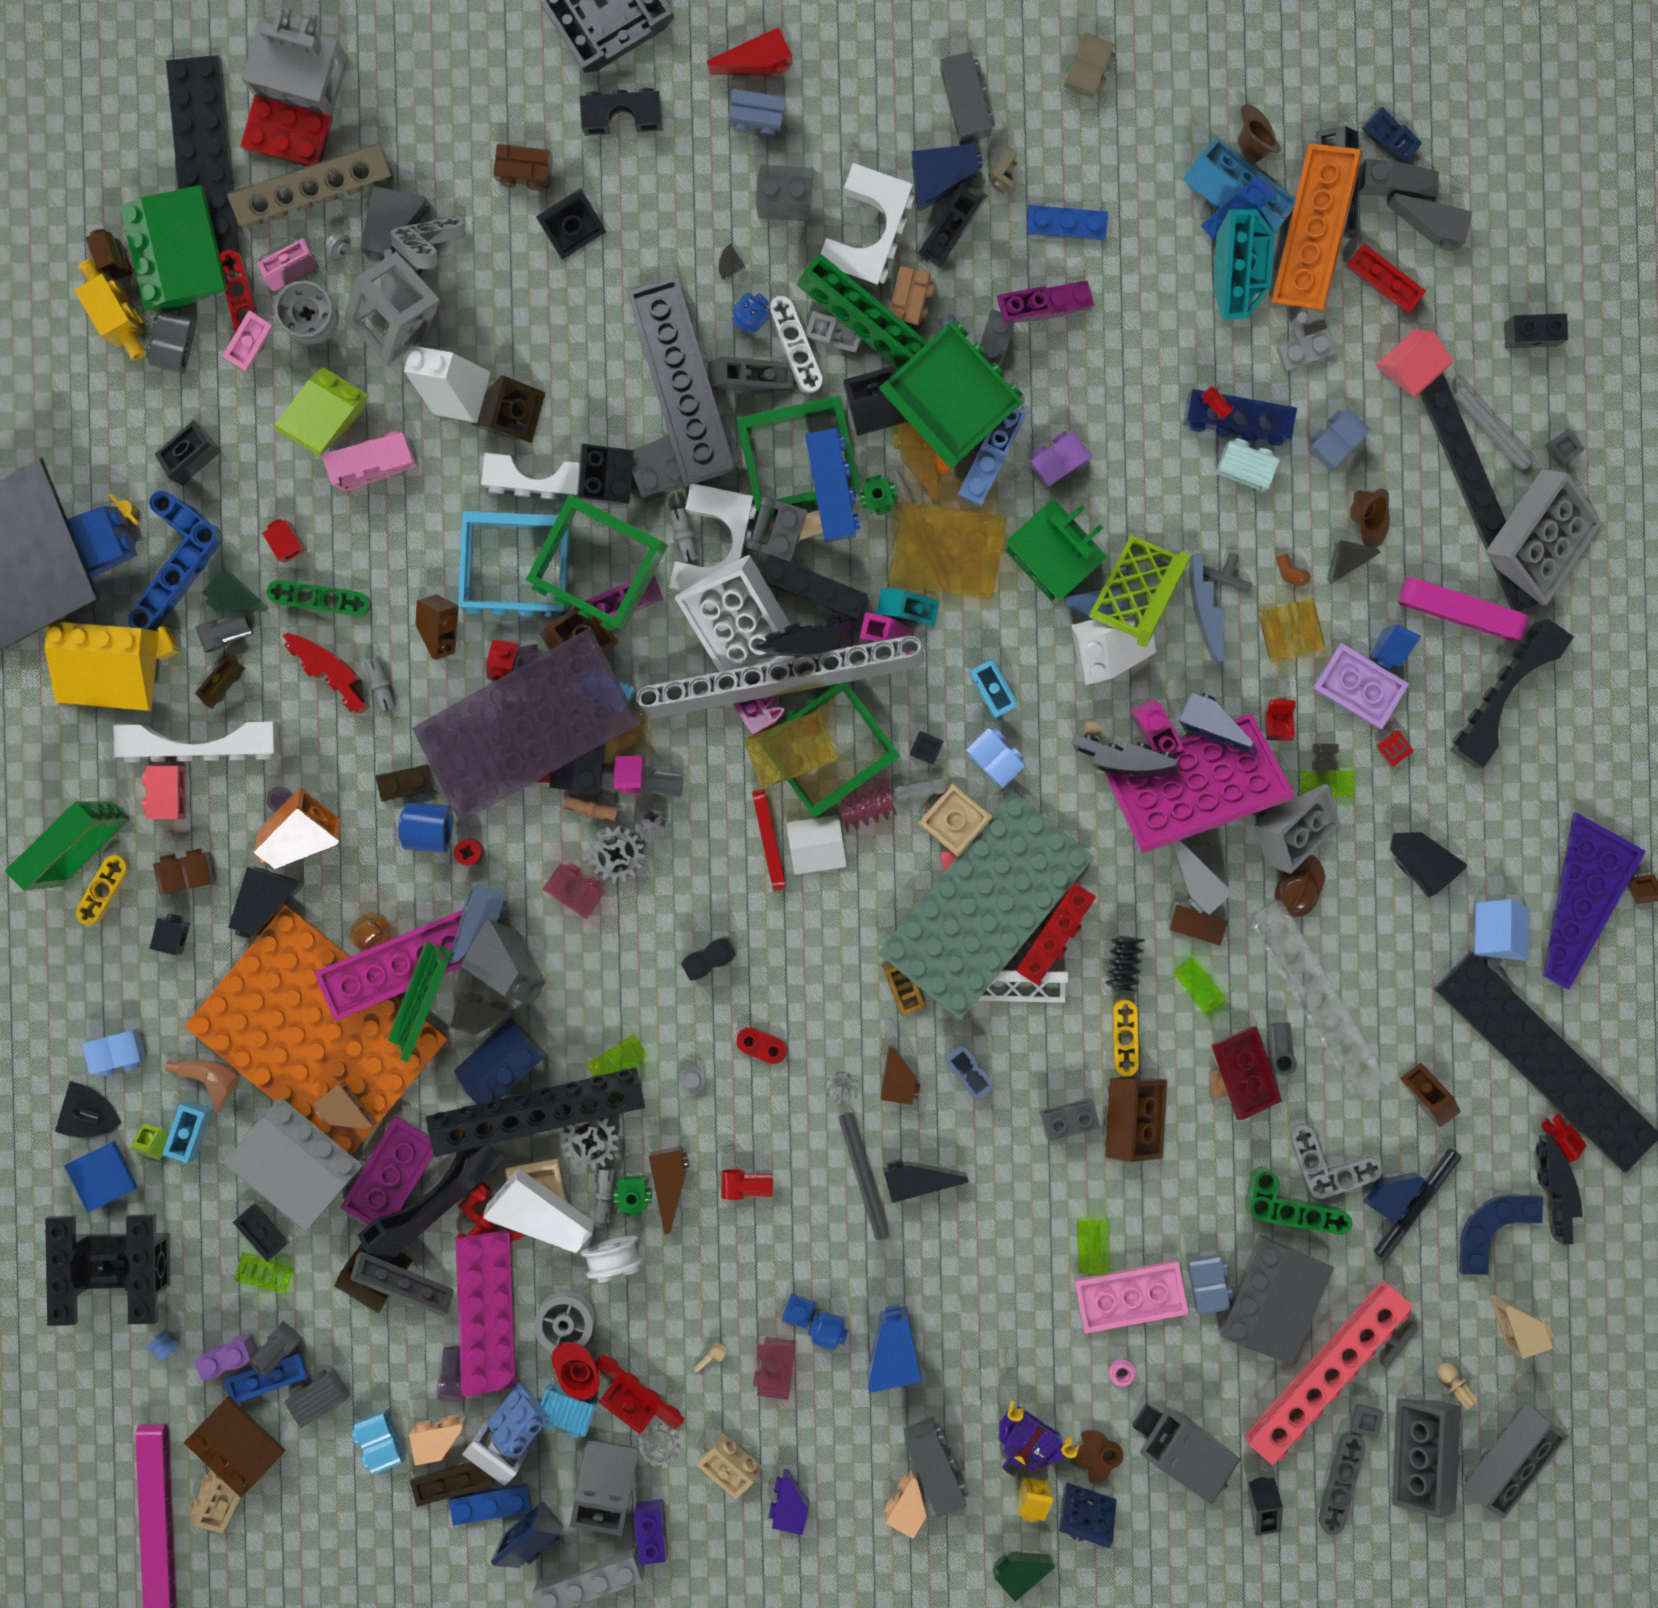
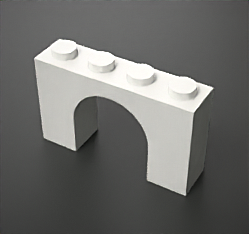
M852 163L844 186V196L870 204L878 209L884 217L886 230L877 243L867 248H853L826 238L821 254L857 284L874 290L878 289L880 283L885 284L889 269L885 268L888 258H894L898 244L894 243L897 233L902 235L907 219L903 218L906 208L911 210L916 194L912 193L913 184Z
M697 484L690 485L685 508L686 512L714 518L723 522L732 533V548L724 561L712 567H700L674 561L669 586L671 590L682 592L727 564L746 557L743 555L744 546L747 545L748 539L752 537V530L748 529L750 519L755 520L757 512L755 503H753V496Z

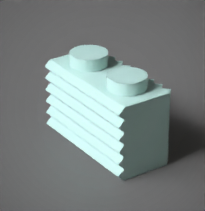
M1241 439L1227 442L1215 473L1263 492L1269 489L1280 460L1274 457L1275 453L1265 448H1259V451L1249 447L1250 443Z

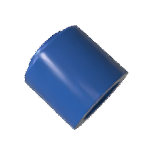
M408 802L400 814L398 835L402 848L405 850L447 853L449 851L453 834L452 807L450 805Z

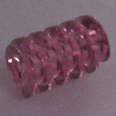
M885 786L881 787V795L875 789L871 790L870 799L865 793H861V802L855 796H852L851 805H848L843 799L839 809L847 833H849L850 824L858 830L861 820L867 827L870 825V817L876 823H879L880 814L888 820L892 810L897 816L891 795Z

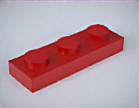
M1365 243L1358 248L1345 266L1407 314L1412 311L1426 292L1424 288Z

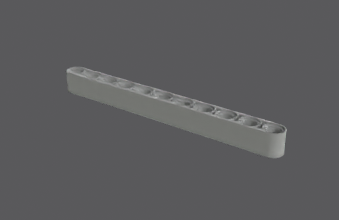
M904 636L650 685L640 689L636 699L644 715L648 718L656 719L919 668L923 664L925 656L921 642L917 637ZM911 650L916 651L914 654L911 655L906 654L908 651ZM885 655L890 656L888 659L885 660L880 659L882 656ZM859 660H863V661H864V662H862V663L859 664V665H854V663H855L856 661H859ZM837 665L835 669L828 670L830 666ZM811 670L809 674L801 675L804 671ZM785 675L783 679L775 680L778 676ZM759 680L757 684L750 685L752 681ZM733 685L732 688L724 690L725 687ZM707 690L706 693L698 695L701 691ZM681 695L680 698L672 700L675 696ZM655 700L654 703L647 705L649 701Z

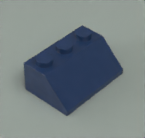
M510 1017L454 1070V1073L469 1097L476 1104H480L494 1099H501L542 1061L547 1054L514 1018Z

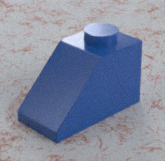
M1398 625L1384 628L1370 658L1376 660L1377 665L1387 670L1401 667L1421 635Z

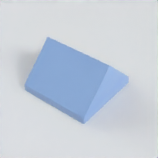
M1512 899L1476 903L1474 955L1527 961L1529 908Z

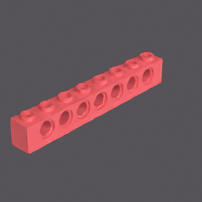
M1382 1280L1245 1434L1244 1438L1247 1443L1271 1465L1276 1461H1281L1286 1456L1288 1447L1294 1441L1297 1442L1303 1437L1306 1431L1305 1428L1311 1422H1315L1320 1418L1323 1413L1322 1409L1328 1402H1333L1337 1399L1341 1392L1340 1389L1344 1384L1351 1382L1357 1376L1360 1366L1364 1362H1369L1374 1357L1376 1348L1391 1338L1393 1329L1399 1323H1403L1408 1319L1413 1306ZM1383 1309H1387V1317L1383 1320H1378V1313ZM1365 1329H1370L1369 1337L1361 1340V1332ZM1353 1349V1354L1349 1359H1342V1354L1345 1350ZM1335 1369V1375L1330 1379H1325L1326 1371ZM1311 1389H1318V1394L1314 1398H1307V1393ZM1293 1409H1301L1298 1417L1289 1418V1414ZM1277 1428H1282V1435L1278 1438H1273L1272 1432Z

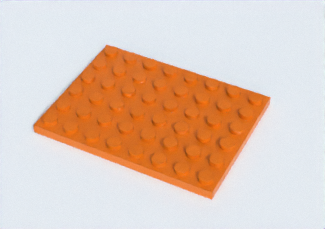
M286 904L184 1027L273 1101L277 1102L282 1097L352 1156L443 1047L449 1037L425 1019L409 1061L400 1060L397 1044L387 1040L402 1002V998L398 995L335 1021L314 972L351 956ZM345 1081L377 1123L369 1129L330 1125L327 1121L323 1122L315 1112L317 1108L314 1103L336 1085Z

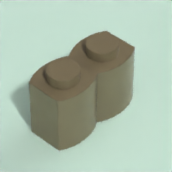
M1085 32L1063 87L1091 99L1095 92L1100 94L1107 79L1102 77L1105 67L1111 69L1116 57V53L1112 52L1115 44Z

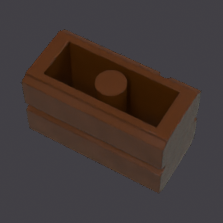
M497 144L493 173L496 181L500 182L501 186L514 188L516 184L526 185V188L540 191L542 187L550 186L553 162L550 150Z

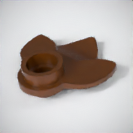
M1085 1430L1081 1432L1084 1445L1080 1446L1076 1457L1070 1458V1460L1076 1466L1089 1470L1088 1479L1090 1483H1099L1109 1477L1111 1469L1118 1467L1122 1463L1123 1451L1117 1443L1108 1441L1102 1432ZM1112 1450L1114 1451V1456L1107 1458L1105 1453Z

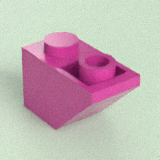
M865 612L858 644L863 645L904 636H914L915 629L892 618Z
M1151 699L1129 711L1140 733L1148 745L1152 747V751L1160 754L1162 751L1176 754L1184 749L1161 703Z
M645 756L615 757L614 789H621V794H639V788H646Z

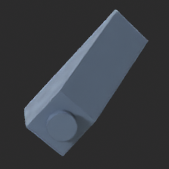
M479 884L470 886L451 949L452 953L448 961L449 963L458 962L467 953L486 919L496 922L499 916L504 915L507 907V901L504 900L506 893Z

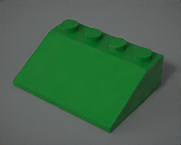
M199 185L141 197L120 206L144 310L168 313L228 290L203 186Z

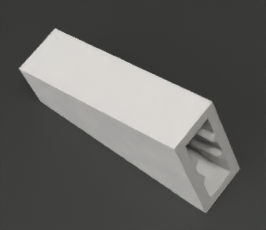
M520 1168L515 1171L488 1202L483 1218L487 1221L574 1253L582 1246L586 1247L594 1237V1222Z

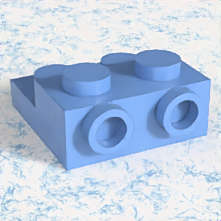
M518 1382L488 1421L487 1425L494 1434L491 1439L502 1455L518 1460L547 1422L549 1416L527 1386Z

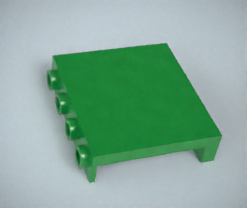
M952 321L879 387L883 395L950 469L1023 403L1020 398L1023 393L1014 383L1008 385L1002 378L1005 373L995 362L990 365L984 358L987 355L984 349L977 342L972 345L966 338L969 335L967 330L959 322L954 324Z

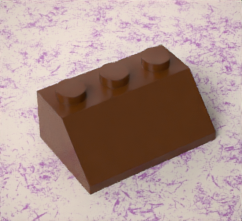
M1140 1077L1110 1078L1107 1138L1105 1141L1106 1158L1127 1162L1163 1158L1167 1079Z
M230 1396L184 1442L196 1456L241 1498L286 1451Z

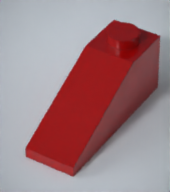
M779 27L707 60L709 73L717 75L769 76L774 73L779 75L786 72L793 65L792 54Z

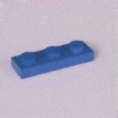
M1260 172L1204 221L1201 227L1216 243L1217 232L1230 209H1257L1259 211L1278 192Z
M1029 205L1026 234L1105 241L1108 211Z
M301 1351L284 1356L266 1377L250 1368L227 1376L223 1381L228 1395L238 1403L307 1379L309 1374Z
M528 1483L467 1493L449 1498L453 1526L525 1514L532 1511Z

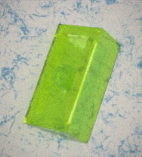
M1077 1219L1078 1272L1105 1274L1109 1272V1219Z

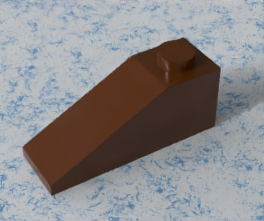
M682 1146L650 1152L648 1156L664 1235L670 1234L687 1173L686 1168H690L688 1153H683Z

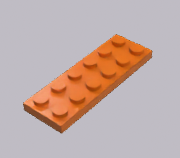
M1309 143L1271 301L1273 304L1325 312L1363 155L1361 149Z

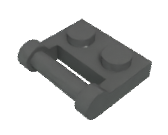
M761 496V509L752 538L748 539L746 547L791 562L795 555L808 510L767 496ZM771 508H775L779 511L769 543L765 544L761 541Z

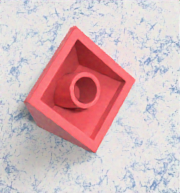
M1414 329L1376 364V367L1415 398L1453 363V359L1434 331Z

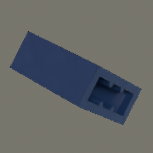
M976 144L912 151L911 163L917 211H923L956 191L965 181L970 182L977 178L978 170L982 168L981 152H976Z

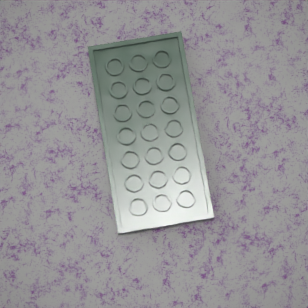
M1013 790L991 815L993 819L964 852L952 862L878 952L881 957L959 1021L962 1020L1094 859L1092 854Z

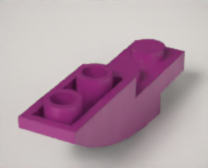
M1088 280L1049 288L1041 286L997 295L1003 322L1008 323L1057 318L1067 313L1087 310L1094 306Z

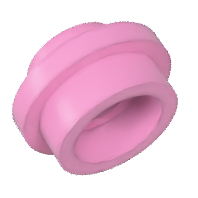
M1120 1359L1113 1362L1110 1366L1109 1376L1115 1385L1124 1387L1134 1381L1136 1371L1131 1362ZM1119 1369H1126V1374L1124 1376L1117 1375Z

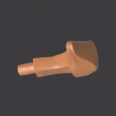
M185 1059L181 1063L167 1061L165 1064V1071L177 1073L178 1078H194L204 1082L212 1097L213 1110L218 1113L222 1111L225 1101L237 1087L240 1078L230 1067L213 1061Z

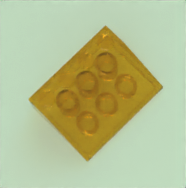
M902 502L897 506L888 585L991 600L1004 544L1007 517Z

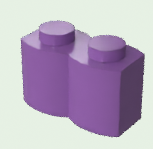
M1066 431L1062 432L1053 439L1055 443L1047 450L1043 446L1031 455L1033 460L1030 461L1029 465L1046 489L1061 481L1092 458V455L1075 431L1069 434Z
M242 1334L233 1338L227 1344H217L210 1347L194 1363L202 1380H209L220 1376L225 1370L243 1367L258 1352V1348L252 1334Z

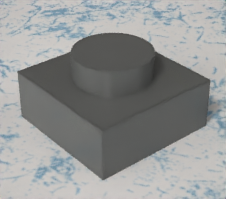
M1570 428L1545 445L1559 466H1563L1585 450Z
M1356 1404L1350 1430L1354 1433L1378 1438L1384 1412L1382 1409Z

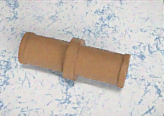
M567 793L563 806L564 810L586 815L585 818L591 819V817H595L612 823L615 822L619 808L596 802L595 798L589 800L571 795L570 793Z

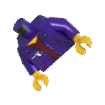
M1010 1401L1008 1410L999 1420V1441L1001 1442L1002 1451L1009 1456L1002 1466L1007 1473L1015 1476L1022 1465L1034 1472L1038 1468L1043 1469L1066 1457H1076L1080 1445L1076 1447L1070 1446L1072 1437H1067L1064 1444H1061L1063 1440L1059 1432L1026 1411L1024 1405L1022 1407L1018 1406L1015 1409V1401Z

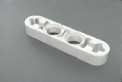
M778 296L770 304L771 320L799 389L806 395H814L821 389L822 375L793 303L785 296ZM779 304H781L782 308L787 307L785 312L787 321L784 323L781 312H775ZM786 328H795L798 332V337L794 340L787 339L783 333ZM796 352L806 353L808 356L807 362L804 364L796 363L793 359V355ZM808 368V374L811 380L816 379L814 387H811L809 384H804L806 382V374L804 370Z

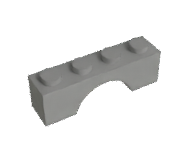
M633 1547L611 1555L604 1562L588 1570L575 1574H564L561 1572L537 1580L533 1594L538 1608H570L642 1583L645 1570L643 1565L639 1564L637 1547Z

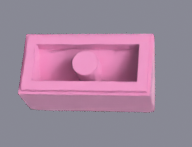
M304 238L257 262L264 280L272 291H276L318 268V264Z

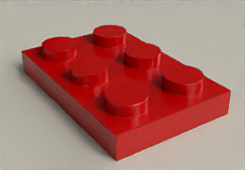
M254 95L241 147L244 150L307 167L322 162L333 119L329 115Z

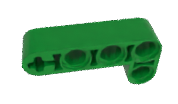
M1257 1167L1252 1171L1245 1206L1255 1219L1335 1235H1344L1351 1230L1352 1219L1341 1208L1277 1196L1279 1187L1278 1177L1266 1167ZM1268 1174L1270 1182L1266 1186H1259L1260 1177ZM1258 1201H1265L1263 1211L1255 1212L1254 1205ZM1286 1205H1290V1214L1286 1217H1281V1209ZM1316 1210V1219L1314 1221L1307 1222V1213L1309 1211ZM1326 1216L1334 1220H1338L1341 1217L1342 1222H1337L1335 1225L1330 1220H1326Z

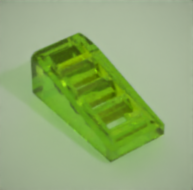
M242 1251L234 1274V1281L286 1294L294 1267L273 1260L267 1262L261 1256ZM247 1263L252 1264L249 1275L244 1273ZM258 1265L263 1266L259 1278L254 1277ZM271 1268L273 1272L270 1281H266L268 1269ZM283 1271L284 1274L280 1285L276 1284L278 1272Z

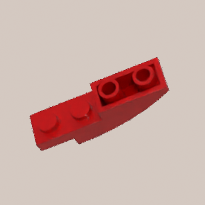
M287 632L282 635L287 641L284 644L287 650L294 657L298 655L302 660L301 667L309 677L314 676L319 679L327 675L326 682L335 692L337 690L340 691L344 696L342 702L350 712L355 710L356 713L362 714L370 708L354 687L362 679L341 658L309 639Z

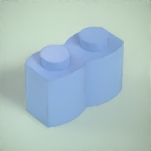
M987 728L964 751L1000 788H1004L1025 767L1022 762L1025 758L1014 747L1010 750L1003 743L1006 738L997 729L991 731Z
M139 1029L82 1043L89 1074L98 1073L99 1077L114 1074V1068L123 1066L124 1071L140 1067L139 1062L147 1059Z

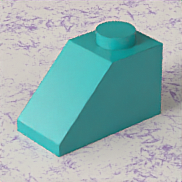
M881 588L876 614L895 620L934 627L939 601L905 590Z

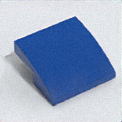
M115 1141L64 1165L87 1213L138 1188Z

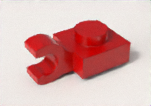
M1559 1113L1555 1114L1552 1119L1555 1124H1552L1548 1118H1545L1541 1123L1543 1130L1556 1136L1554 1142L1561 1149L1569 1163L1578 1160L1587 1145L1572 1124L1567 1126Z

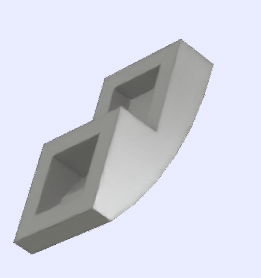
M812 311L805 333L807 339L858 355L863 341L859 336L836 317Z

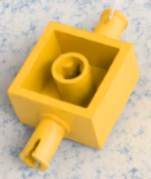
M92 259L81 262L78 268L87 282L74 289L98 333L116 347L124 345L131 360L142 358L147 352L137 337L145 332L141 325L144 320L136 308H131L128 302L131 299L129 293L123 285L119 286L114 279L110 280L103 274L96 272Z

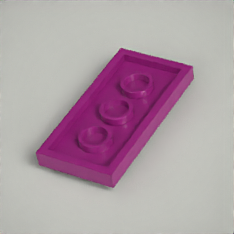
M395 1116L340 1208L368 1225L377 1217L401 1210L434 1156L429 1135L402 1118Z

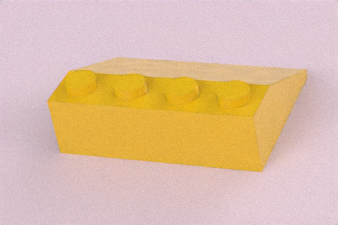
M55 622L46 627L44 648L55 702L152 711L159 632L141 628Z

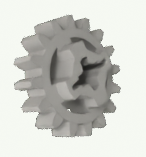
M616 826L615 832L610 827H606L605 835L597 832L599 840L590 841L595 848L594 850L587 851V854L594 856V859L588 863L589 865L596 864L595 874L603 872L602 880H606L611 876L612 883H616L618 877H621L623 882L627 881L628 873L633 877L637 875L634 870L635 867H643L638 861L639 859L646 858V855L640 853L639 850L645 846L644 844L636 843L640 837L639 835L630 836V828H627L623 833L621 826ZM610 837H619L615 844L609 845L604 842ZM628 842H630V844L633 847L634 857L629 855L628 853ZM619 847L621 849L620 854L626 859L619 858L614 861L612 860L613 854L608 850H616ZM599 851L605 856V867L600 861ZM623 863L629 866L624 871L614 872L619 864Z
M605 1117L603 1120L596 1119L567 1126L571 1131L563 1132L562 1136L568 1138V1140L562 1143V1147L569 1148L565 1156L574 1157L573 1165L580 1161L582 1162V1169L591 1164L592 1169L596 1170L597 1163H600L603 1167L607 1165L606 1157L613 1160L615 1155L611 1150L619 1149V1145L614 1143V1141L620 1138V1134H613L612 1132L617 1127L616 1124L610 1126L607 1124L610 1117ZM590 1124L589 1128L584 1132L576 1131L580 1126ZM600 1127L604 1129L607 1137H603L599 1130ZM594 1130L593 1140L596 1142L588 1151L589 1145L586 1139ZM574 1144L579 1145V1147L582 1150V1154H580L577 1151ZM606 1150L600 1156L592 1157L595 1151Z

